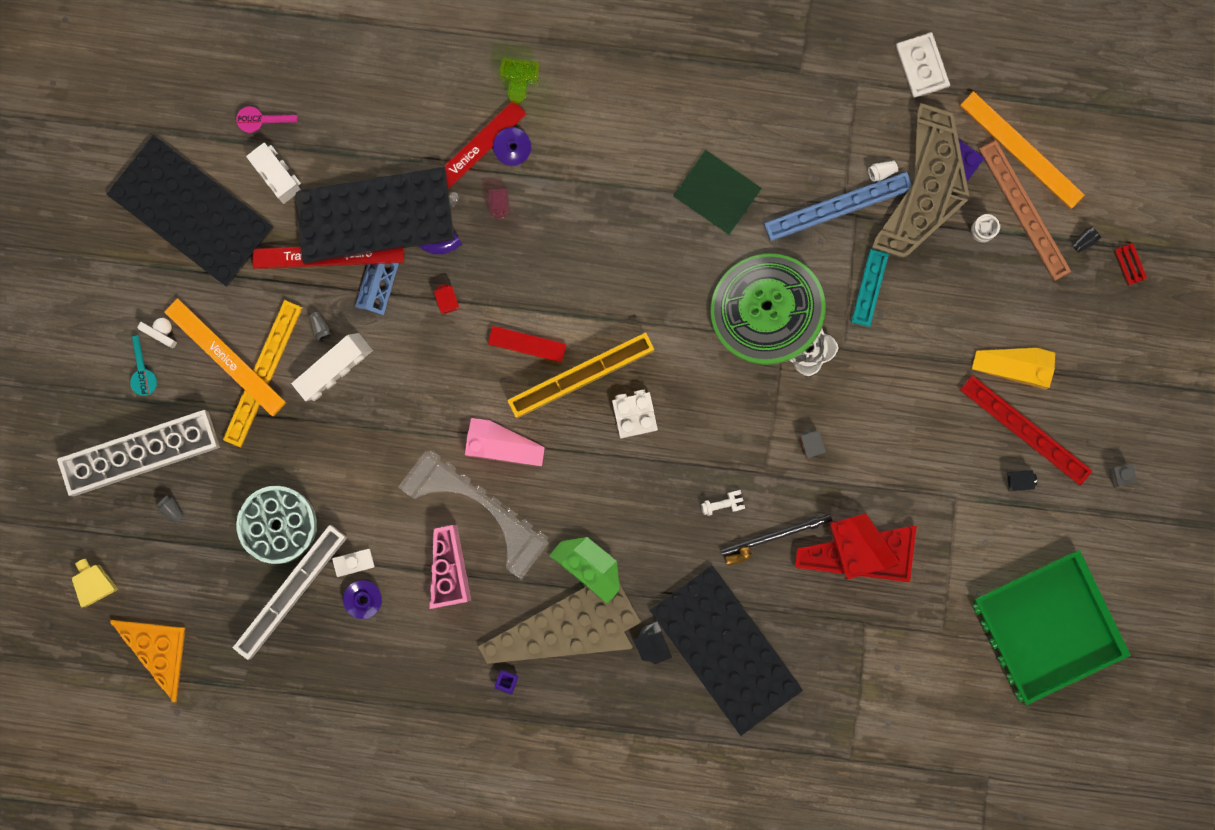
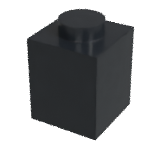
M1033 470L1007 472L1008 492L1035 489L1037 475L1034 474Z

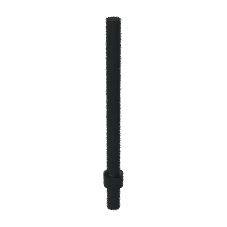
M831 514L818 518L812 517L806 522L722 548L721 552L723 556L740 551L742 547L750 548L809 528L811 530L819 528V525L831 522L833 519Z

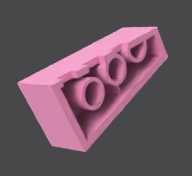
M457 525L434 529L430 609L471 601Z

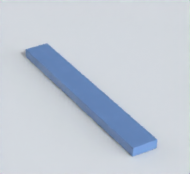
M904 172L765 222L764 226L771 242L907 193L912 184L908 173Z

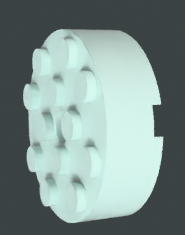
M270 486L257 490L246 499L238 513L237 534L242 546L250 555L266 563L282 564L298 559L310 548L316 536L317 519L312 505L302 494L287 487ZM276 519L281 522V527L278 530L272 528V523Z

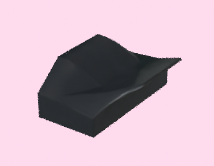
M658 622L640 628L639 635L634 642L642 661H649L655 665L672 658Z

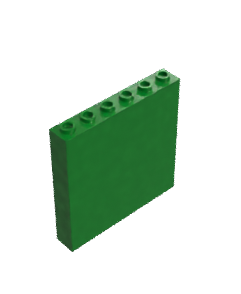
M1075 550L972 599L974 602L972 607L977 615L980 614L983 620L980 622L985 633L988 632L991 637L989 639L990 645L993 650H997L999 654L997 659L1001 667H1005L1008 672L1006 678L1009 684L1014 685L1016 692H1014L1015 697L1023 705L1033 703L1131 656L1080 550Z

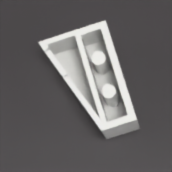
M263 143L246 157L278 199L284 204L294 197L297 191L301 190L299 188L301 183L295 175L290 176L287 170H289V167L283 160L278 161L275 157L278 154L271 145L267 147Z

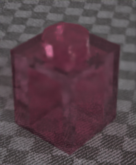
M488 190L490 215H494V218H504L506 214H510L508 190Z

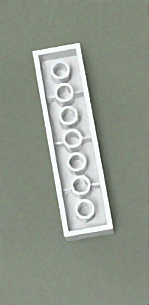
M202 410L58 458L57 460L68 495L77 496L218 449L220 445L209 411Z

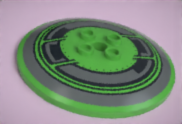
M780 254L756 255L734 265L717 284L711 302L712 324L716 335L724 347L742 360L762 365L786 362L806 351L819 335L826 313L825 296L817 277L801 262ZM765 302L772 303V308L770 310H763L762 305Z

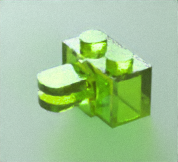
M502 57L500 81L509 82L508 98L512 103L520 104L524 102L528 85L538 86L540 62Z

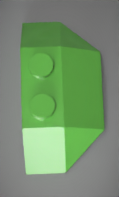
M588 537L561 541L549 555L550 558L607 605L620 591L617 561Z

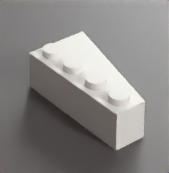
M359 333L347 335L291 384L305 401H315L322 396L321 392L335 385L338 378L349 373L352 367L363 361L373 350Z

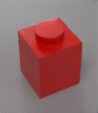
M448 284L438 286L434 294L441 314L444 315L460 310L453 286H448Z

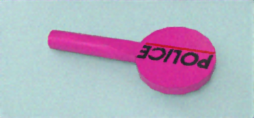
M248 106L239 111L236 121L242 131L254 133L261 128L263 123L298 122V115L262 116L257 108Z

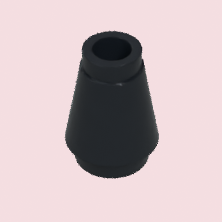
M1091 226L1081 233L1072 246L1080 253L1098 243L1101 236Z

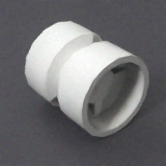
M990 214L980 216L971 226L972 237L978 242H989L999 232V221Z

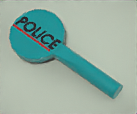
M139 335L132 336L138 371L132 375L130 386L136 394L148 396L156 390L157 378L153 372L145 369Z

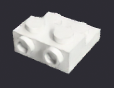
M639 390L634 392V396L627 397L626 394L615 396L616 400H612L620 439L658 431L650 392L646 393L645 390Z

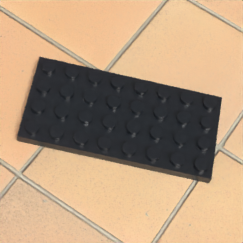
M152 135L106 194L226 287H228L250 259L253 251L261 245L274 228L155 135Z
M445 167L304 189L296 192L302 262L304 264L455 240Z
M712 565L649 610L740 736L803 691Z

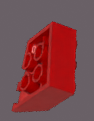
M866 513L829 524L845 580L901 564Z

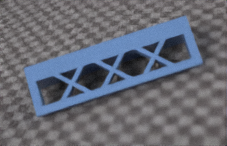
M390 263L391 269L387 273L384 268L385 264H367L355 305L356 308L384 315L399 263ZM384 279L386 286L385 289L381 291L379 284L380 281ZM379 297L381 302L379 309L373 308L375 299Z

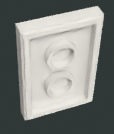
M932 32L895 45L913 99L950 87Z

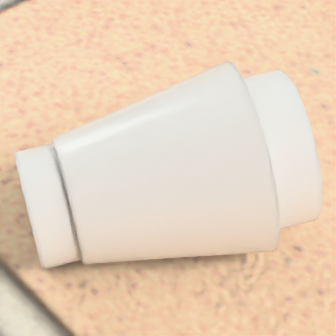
M895 161L872 164L868 168L870 179L873 182H880L898 171Z

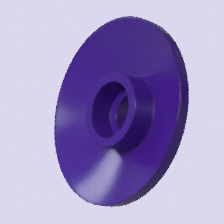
M506 128L497 134L493 143V150L500 162L505 165L515 166L523 163L529 157L531 142L528 135L521 129ZM511 143L516 144L515 150L510 149Z
M360 580L348 586L343 596V604L351 616L358 619H367L379 611L382 604V595L375 584ZM361 596H365L367 598L366 603L360 602Z

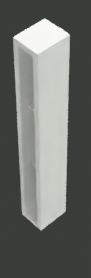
M328 526L234 645L233 649L247 660L253 658L347 537L334 526Z

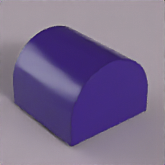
M500 670L494 689L512 695L519 676Z

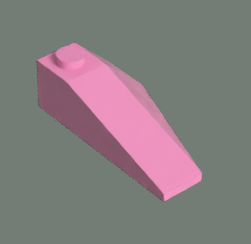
M471 418L465 455L542 466L545 447L490 420Z

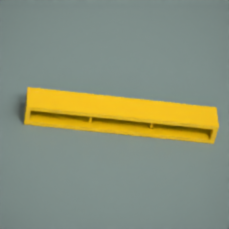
M645 332L507 401L516 419L654 352V348Z

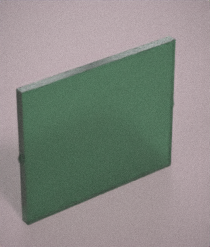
M705 150L692 170L688 172L687 177L673 197L730 235L742 216L747 213V209L762 188Z

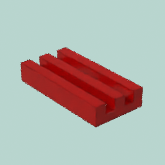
M1133 243L1114 250L1128 286L1147 279ZM1127 249H1129L1130 252H1131V255H1132V257H1133V260H1134V262H1135V265H1136V267H1137V270H1138V272H1139L1140 277H1138V274H1137V272H1136V269H1135V267H1134V264H1133V262H1132V259H1131L1130 254H1129V252H1128ZM1122 251L1124 252V255L1126 257L1127 263L1132 272L1134 280H1131V277L1121 255Z

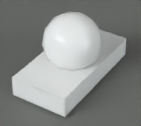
M166 318L157 319L153 323V328L142 322L137 327L142 332L172 349L177 344L176 341L166 336L172 329L170 321Z

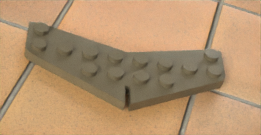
M920 104L917 113L915 182L875 238L873 249L902 258L907 257L968 201L967 199L951 195L953 192L969 197L955 119L950 112Z

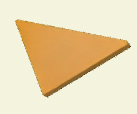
M111 620L112 626L115 627L141 663L167 693L171 701L177 702L186 628Z

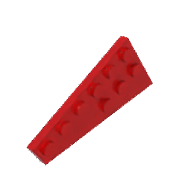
M917 525L879 532L901 564L865 574L862 577L910 583ZM834 542L797 549L795 568L843 574Z

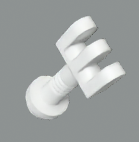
M741 490L727 493L728 499L710 504L709 500L704 501L701 504L703 515L707 514L710 516L712 511L724 507H731L732 512L745 509V505L737 507L736 504L742 502L743 497L738 499L734 497L742 494Z

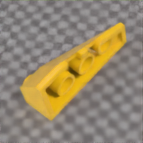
M1040 348L976 351L972 370L1046 390L1050 388L1056 353Z

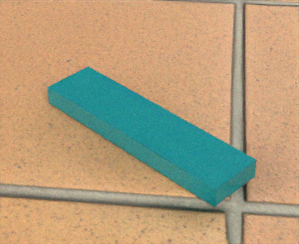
M874 249L869 250L851 323L866 327L871 326L889 253Z

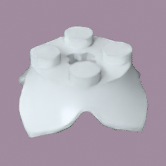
M821 329L816 340L810 346L813 347L810 353L804 351L799 356L790 360L795 369L805 376L817 373L822 364L834 358L839 347L835 339L830 335L824 334L823 329Z

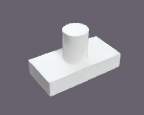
M370 549L332 558L337 577L375 567Z

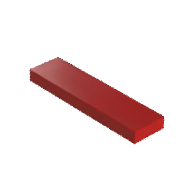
M492 326L488 345L560 363L563 361L567 345Z

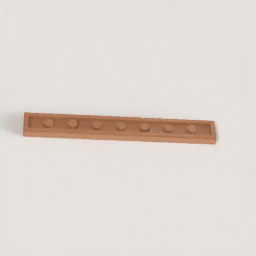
M994 140L980 148L978 151L985 158L986 165L1052 280L1056 281L1070 273L1069 266L997 141Z

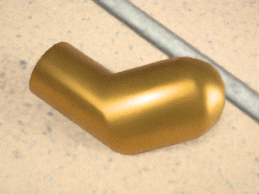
M742 547L740 548L741 554L725 556L727 566L740 564L750 559L752 556L750 548Z

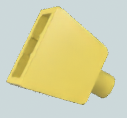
M86 558L75 563L80 574L72 577V581L81 607H87L118 590L117 586L100 565L90 568Z

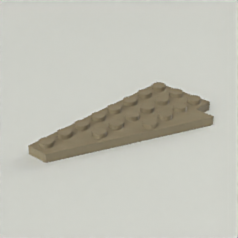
M621 585L620 591L608 605L587 587H584L478 646L487 664L626 650L633 647L625 631L641 623Z

